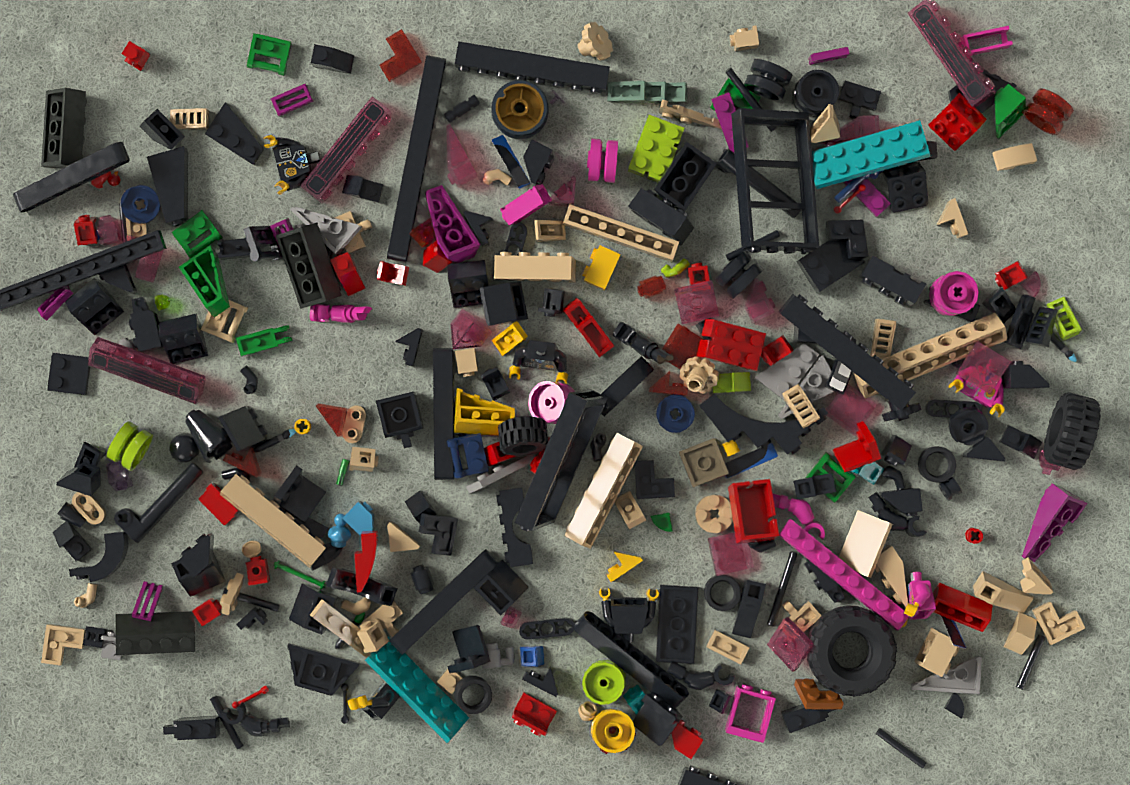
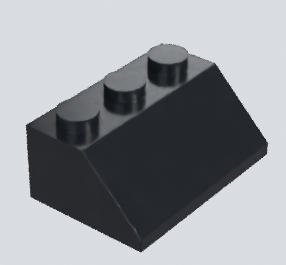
M686 141L653 190L662 199L669 201L675 209L686 211L717 163Z

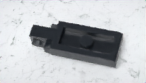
M1022 294L1007 332V340L1004 343L1014 348L1022 349L1034 316L1032 307L1036 298Z

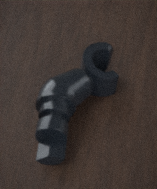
M620 322L613 332V337L627 346L631 343V347L646 359H652L659 364H662L665 360L670 361L674 359L671 354L660 349L652 340L641 334L637 336L638 332L624 322Z
M877 491L868 497L873 504L871 508L874 512H878V518L893 524L890 531L905 530L911 537H920L927 533L925 530L916 532L913 529V522L919 520L920 516H913L907 520L906 517L897 515L894 511L891 512L889 508L886 509V503Z
M672 661L667 670L668 673L674 675V678L678 680L683 679L684 683L694 690L705 689L714 685L715 681L721 685H728L735 678V675L730 673L725 679L719 678L718 673L723 669L721 663L714 667L713 672H693L691 670L687 671L686 667Z
M243 702L237 708L238 715L233 714L230 708L227 707L222 712L223 720L226 723L234 725L241 722L240 726L255 737H262L265 734H269L270 731L278 733L281 728L290 727L288 717L275 718L269 721L268 719L257 718L250 713L247 715L246 706Z

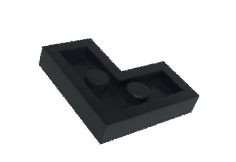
M863 219L829 220L826 222L828 241H846L848 259L869 257Z
M654 460L635 461L636 499L675 497L674 478L655 479Z
M422 513L418 532L434 535L431 553L452 555L458 518Z

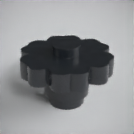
M888 401L891 411L882 414L884 422L897 418L898 421L910 418V414L919 412L922 409L920 403L909 405L908 402L900 410Z

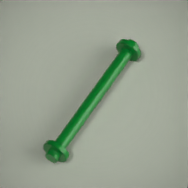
M280 560L274 562V569L280 568L320 586L321 590L326 588L325 580L323 582L280 564Z

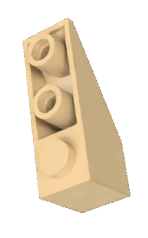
M888 545L882 549L874 570L876 573L880 572L884 577L881 581L887 589H892L894 592L892 597L896 600V603L906 607L908 600L903 561L893 546Z
M982 571L973 585L976 597L992 605L1024 613L1034 599L1029 594Z

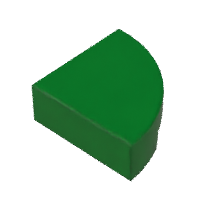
M670 513L651 516V520L657 528L667 532L673 531Z

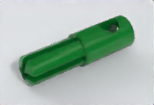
M342 459L336 482L337 485H339V482L340 486L343 485L350 460Z

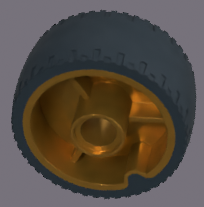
M514 80L506 83L496 92L492 101L491 113L495 125L504 135L514 139H527L539 133L545 126L548 119L549 106L545 94L538 86L529 81ZM517 105H523L525 107V111L523 113H517L515 111V107Z

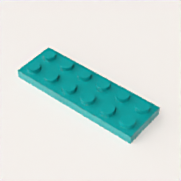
M921 120L812 151L816 189L931 157Z
M390 642L386 643L378 651L372 652L365 660L446 743L455 736L469 719L406 653L402 655Z

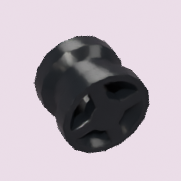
M953 477L948 479L946 483L938 485L948 501L954 495L962 493L960 486Z

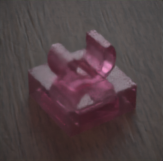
M1044 450L1040 451L1039 463L1041 468H1043L1042 474L1050 475L1052 470L1059 471L1061 466L1048 463L1044 457Z

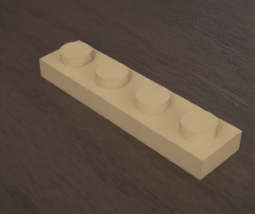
M321 600L310 616L367 658L371 652L364 653L363 651L364 646L357 634L361 629L325 601Z

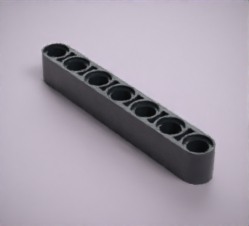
M117 142L16 191L13 193V197L19 212L24 213L35 209L128 163L130 158L124 143Z
M433 348L434 480H454V463L451 449L447 445V440L454 438L453 348Z
M485 549L400 629L389 642L403 655L499 562Z
M586 611L574 624V630L582 638L651 693L660 695L668 705L677 708L689 696V692L683 684L623 636L616 634L613 628L594 613Z

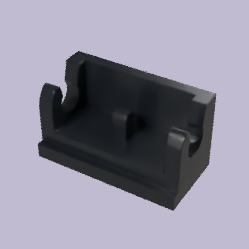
M246 238L217 242L220 249L218 258L221 260L250 257L251 250Z

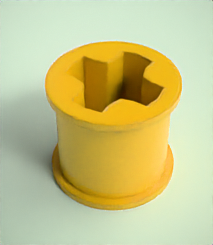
M299 419L295 422L294 429L299 434H307L311 430V423L307 419ZM305 421L304 424L308 425V428L301 432L298 424H302Z
M730 440L722 444L727 457L741 451L736 441Z

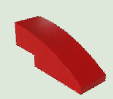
M575 298L563 308L564 313L599 358L614 347L605 332L578 298Z
M378 530L362 531L361 533L362 551H356L354 554L357 592L363 590L372 571L377 552Z

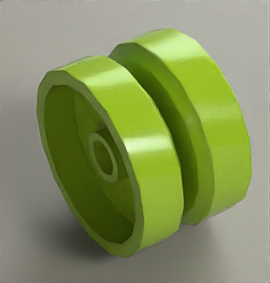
M127 421L111 442L107 451V458L114 462L122 459V466L132 471L140 463L150 447L153 434L146 430L138 433V426L131 421Z
M599 660L593 663L584 673L582 679V686L586 697L600 705L615 702L622 695L626 685L624 671L611 660ZM602 679L607 681L606 686H603V682H600Z

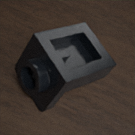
M254 607L236 625L240 630L244 627L249 629L256 622L255 617L264 625L268 622L267 614L263 609Z

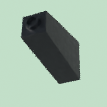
M182 146L147 157L165 222L172 225V227L184 224L183 221L188 220V150Z

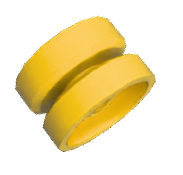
M610 708L596 715L591 724V735L599 748L609 753H618L631 745L634 740L635 728L633 721L627 714L618 709ZM610 727L616 728V732L614 734L609 733Z

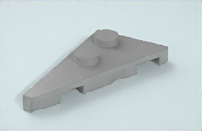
M292 207L290 209L305 225L317 222L324 243L337 255L362 228L360 225L302 208Z
M823 355L817 359L800 384V387L811 403L833 392L825 387L831 369ZM803 400L797 402L796 404H794V406H796V405H798L799 403L803 402ZM787 403L778 415L780 419L793 413Z
M528 455L506 467L502 464L494 468V473L490 475L486 472L478 476V481L466 486L468 492L472 493L526 466L531 463L536 455Z
M976 656L952 666L948 673L943 674L942 677L933 674L912 683L911 689L980 694L982 657Z

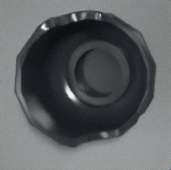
M181 433L170 442V454L177 462H190L200 453L191 433Z

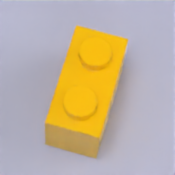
M599 245L598 249L594 248L590 259L593 261L590 267L586 265L582 274L585 277L584 282L605 291L621 254Z

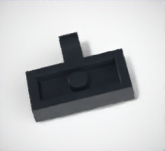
M845 80L838 100L853 104L849 117L857 119L861 107L872 111L876 110L881 91Z

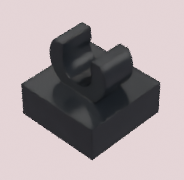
M86 626L83 645L102 648L103 640H101V637L106 634V629Z

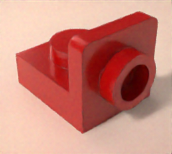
M81 215L73 223L78 246L98 243L95 228L96 217Z

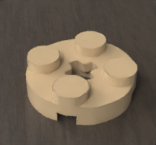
M706 496L696 506L695 516L697 523L707 532H722L733 521L730 502L723 496ZM711 509H718L719 517H714L713 519H711V513L709 511Z

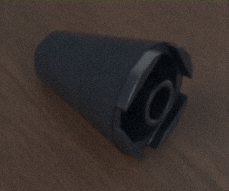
M192 410L186 415L185 423L206 462L211 463L210 459L212 458L218 460L233 447L232 441L221 424L201 410Z

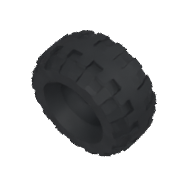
M840 606L824 613L812 626L806 641L807 661L813 675L827 689L843 696L856 697L876 691L878 687L886 683L890 678V674L896 665L897 643L890 627L876 613L859 606ZM847 632L860 634L868 644V654L865 660L854 668H845L839 665L833 656L834 643L841 635Z

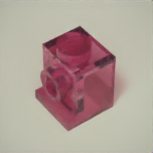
M111 215L100 217L98 221L99 226L97 227L100 238H103V240H99L100 244L106 246L122 242L118 219L111 217Z

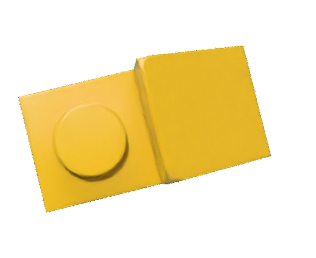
M516 321L491 341L503 356L525 341L528 336L518 321Z
M614 551L621 565H613L608 569L609 573L606 575L610 582H612L643 560L640 556Z

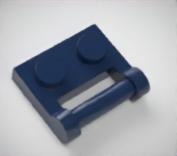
M481 433L447 440L455 471L453 473L455 478H463L468 475L489 471ZM461 444L464 446L468 468L464 469L462 468L458 445Z

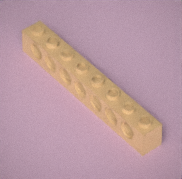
M993 313L882 359L884 361L882 365L886 369L891 367L898 372L899 375L897 377L901 381L904 379L909 381L1006 341V328L997 314ZM854 373L856 384L865 399L878 394L875 389Z

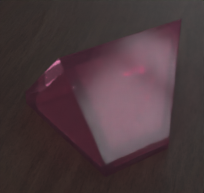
M574 175L569 182L564 183L553 192L554 194L550 197L552 201L547 205L569 207L570 204L574 206L576 177Z
M463 309L460 310L450 323L453 350L481 347L492 333L490 329Z

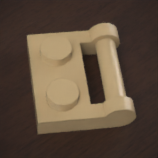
M229 300L230 307L215 318L208 311L201 330L234 343L236 339L234 336L248 308ZM232 308H235L237 312L228 333L225 334L222 331Z

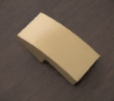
M1032 143L992 153L997 171L1014 169L1017 166L1037 162Z

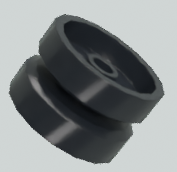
M754 59L750 68L753 74L747 75L744 85L749 91L766 99L782 101L786 92L783 86L789 85L793 76L792 73L770 61Z
M809 71L796 83L792 92V101L799 112H808L809 117H818L829 104L834 105L839 96V85L836 79L827 71Z
M746 251L730 261L722 269L723 272L715 279L720 286H725L730 280L734 282L727 288V293L733 299L764 270L758 263L752 264L748 269L745 268L752 258Z

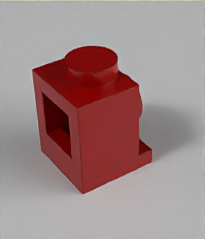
M131 41L127 43L121 53L126 57L124 60L126 63L140 71L150 57L146 50Z
M702 263L691 264V268L687 269L690 292L709 290L711 287L708 266H703ZM696 274H700L702 276V279L700 281H697L695 279Z
M255 556L250 558V561L245 562L248 586L270 582L267 558L262 559L261 556ZM254 567L259 568V574L254 573Z

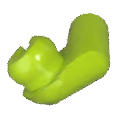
M683 258L673 268L666 264L661 269V272L664 274V277L670 278L681 274L690 266V263L687 259Z

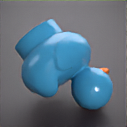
M337 514L335 516L334 522L336 525L328 531V537L331 539V545L334 547H345L346 542L351 538L350 530L345 527L347 523L342 519L345 516L344 514Z

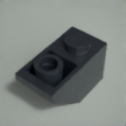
M892 435L881 453L884 456L883 460L892 466L904 465L912 445L897 435Z
M83 462L67 471L56 482V485L92 496L101 486L100 467Z
M205 533L196 540L197 544L193 548L189 546L181 553L182 557L179 561L193 578L200 575L212 564L214 535L212 533L207 536Z

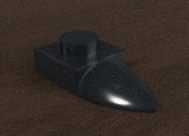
M331 543L324 544L323 546L326 549L310 567L311 570L314 571L329 564L341 553L343 547H334Z

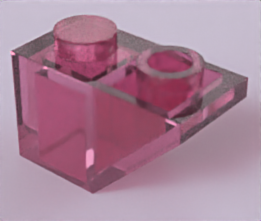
M758 278L752 281L744 304L752 324L773 314V309L776 308L771 297L767 298L765 294L767 289L762 280L759 281Z

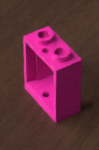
M742 684V687L737 686L725 727L726 733L764 743L776 700L772 692L761 689L759 692L753 690V686ZM741 693L767 700L759 731L733 724Z

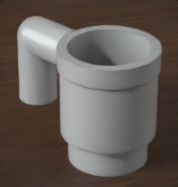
M498 643L485 644L491 662L482 665V668H495L514 663L513 647H507L506 658H500Z

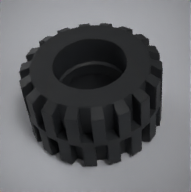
M533 416L515 417L500 423L498 426L500 450L504 454L526 456L539 453L547 447V423L542 418Z

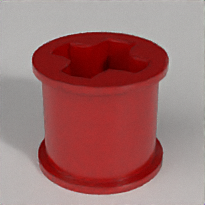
M969 528L965 533V538L970 543L978 544L983 539V533L977 528ZM971 532H978L976 535L977 540L970 539L972 537Z

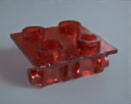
M677 324L662 350L671 354L674 358L667 362L681 369L687 359L697 356L700 340L704 339L691 332L687 327Z

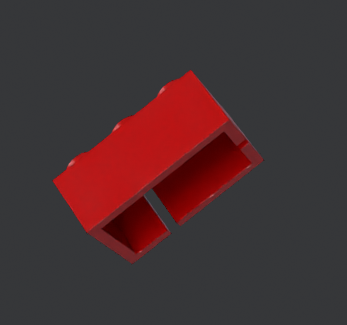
M705 319L701 336L712 337V340H700L697 357L747 370H758L766 333L715 319Z
M770 479L755 480L751 483L750 481L732 483L728 487L736 543L776 539L779 536L777 519H772L768 522V519L776 515Z

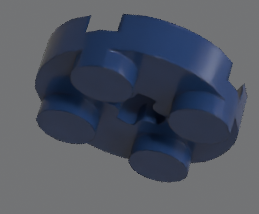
M137 185L124 192L121 198V209L129 221L136 224H147L158 215L160 202L152 188L145 185ZM142 199L146 207L139 210L135 202H140Z
M682 395L665 397L658 404L656 410V418L659 425L671 433H680L686 430L693 423L695 417V410L691 402ZM674 408H677L678 412L681 413V416H678L676 419H673V416L670 415V411H674Z

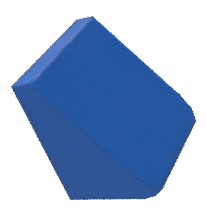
M543 646L520 647L521 666L538 667L544 665Z

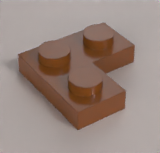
M795 679L794 686L805 709H842L844 703L839 694L831 690L819 691L814 679Z

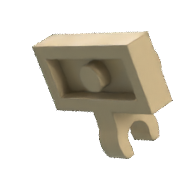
M351 211L335 217L336 219L356 224ZM367 219L357 224L362 228L346 245L345 249L347 252L353 253L366 247L361 232L373 228L370 220L368 221Z
M236 573L235 578L230 579L227 586L228 592L222 595L220 601L222 614L229 616L231 610H235L238 604L237 597L243 586V574Z
M787 600L782 606L791 616L780 627L794 641L821 617V614L809 601L796 610Z
M393 601L392 607L382 605L361 623L379 621L383 630L386 628L390 636L393 637L399 630L392 622L404 612Z

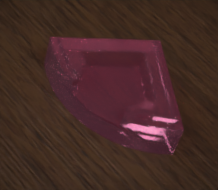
M1036 271L1020 283L1032 297L1038 294L1041 286L1040 277Z

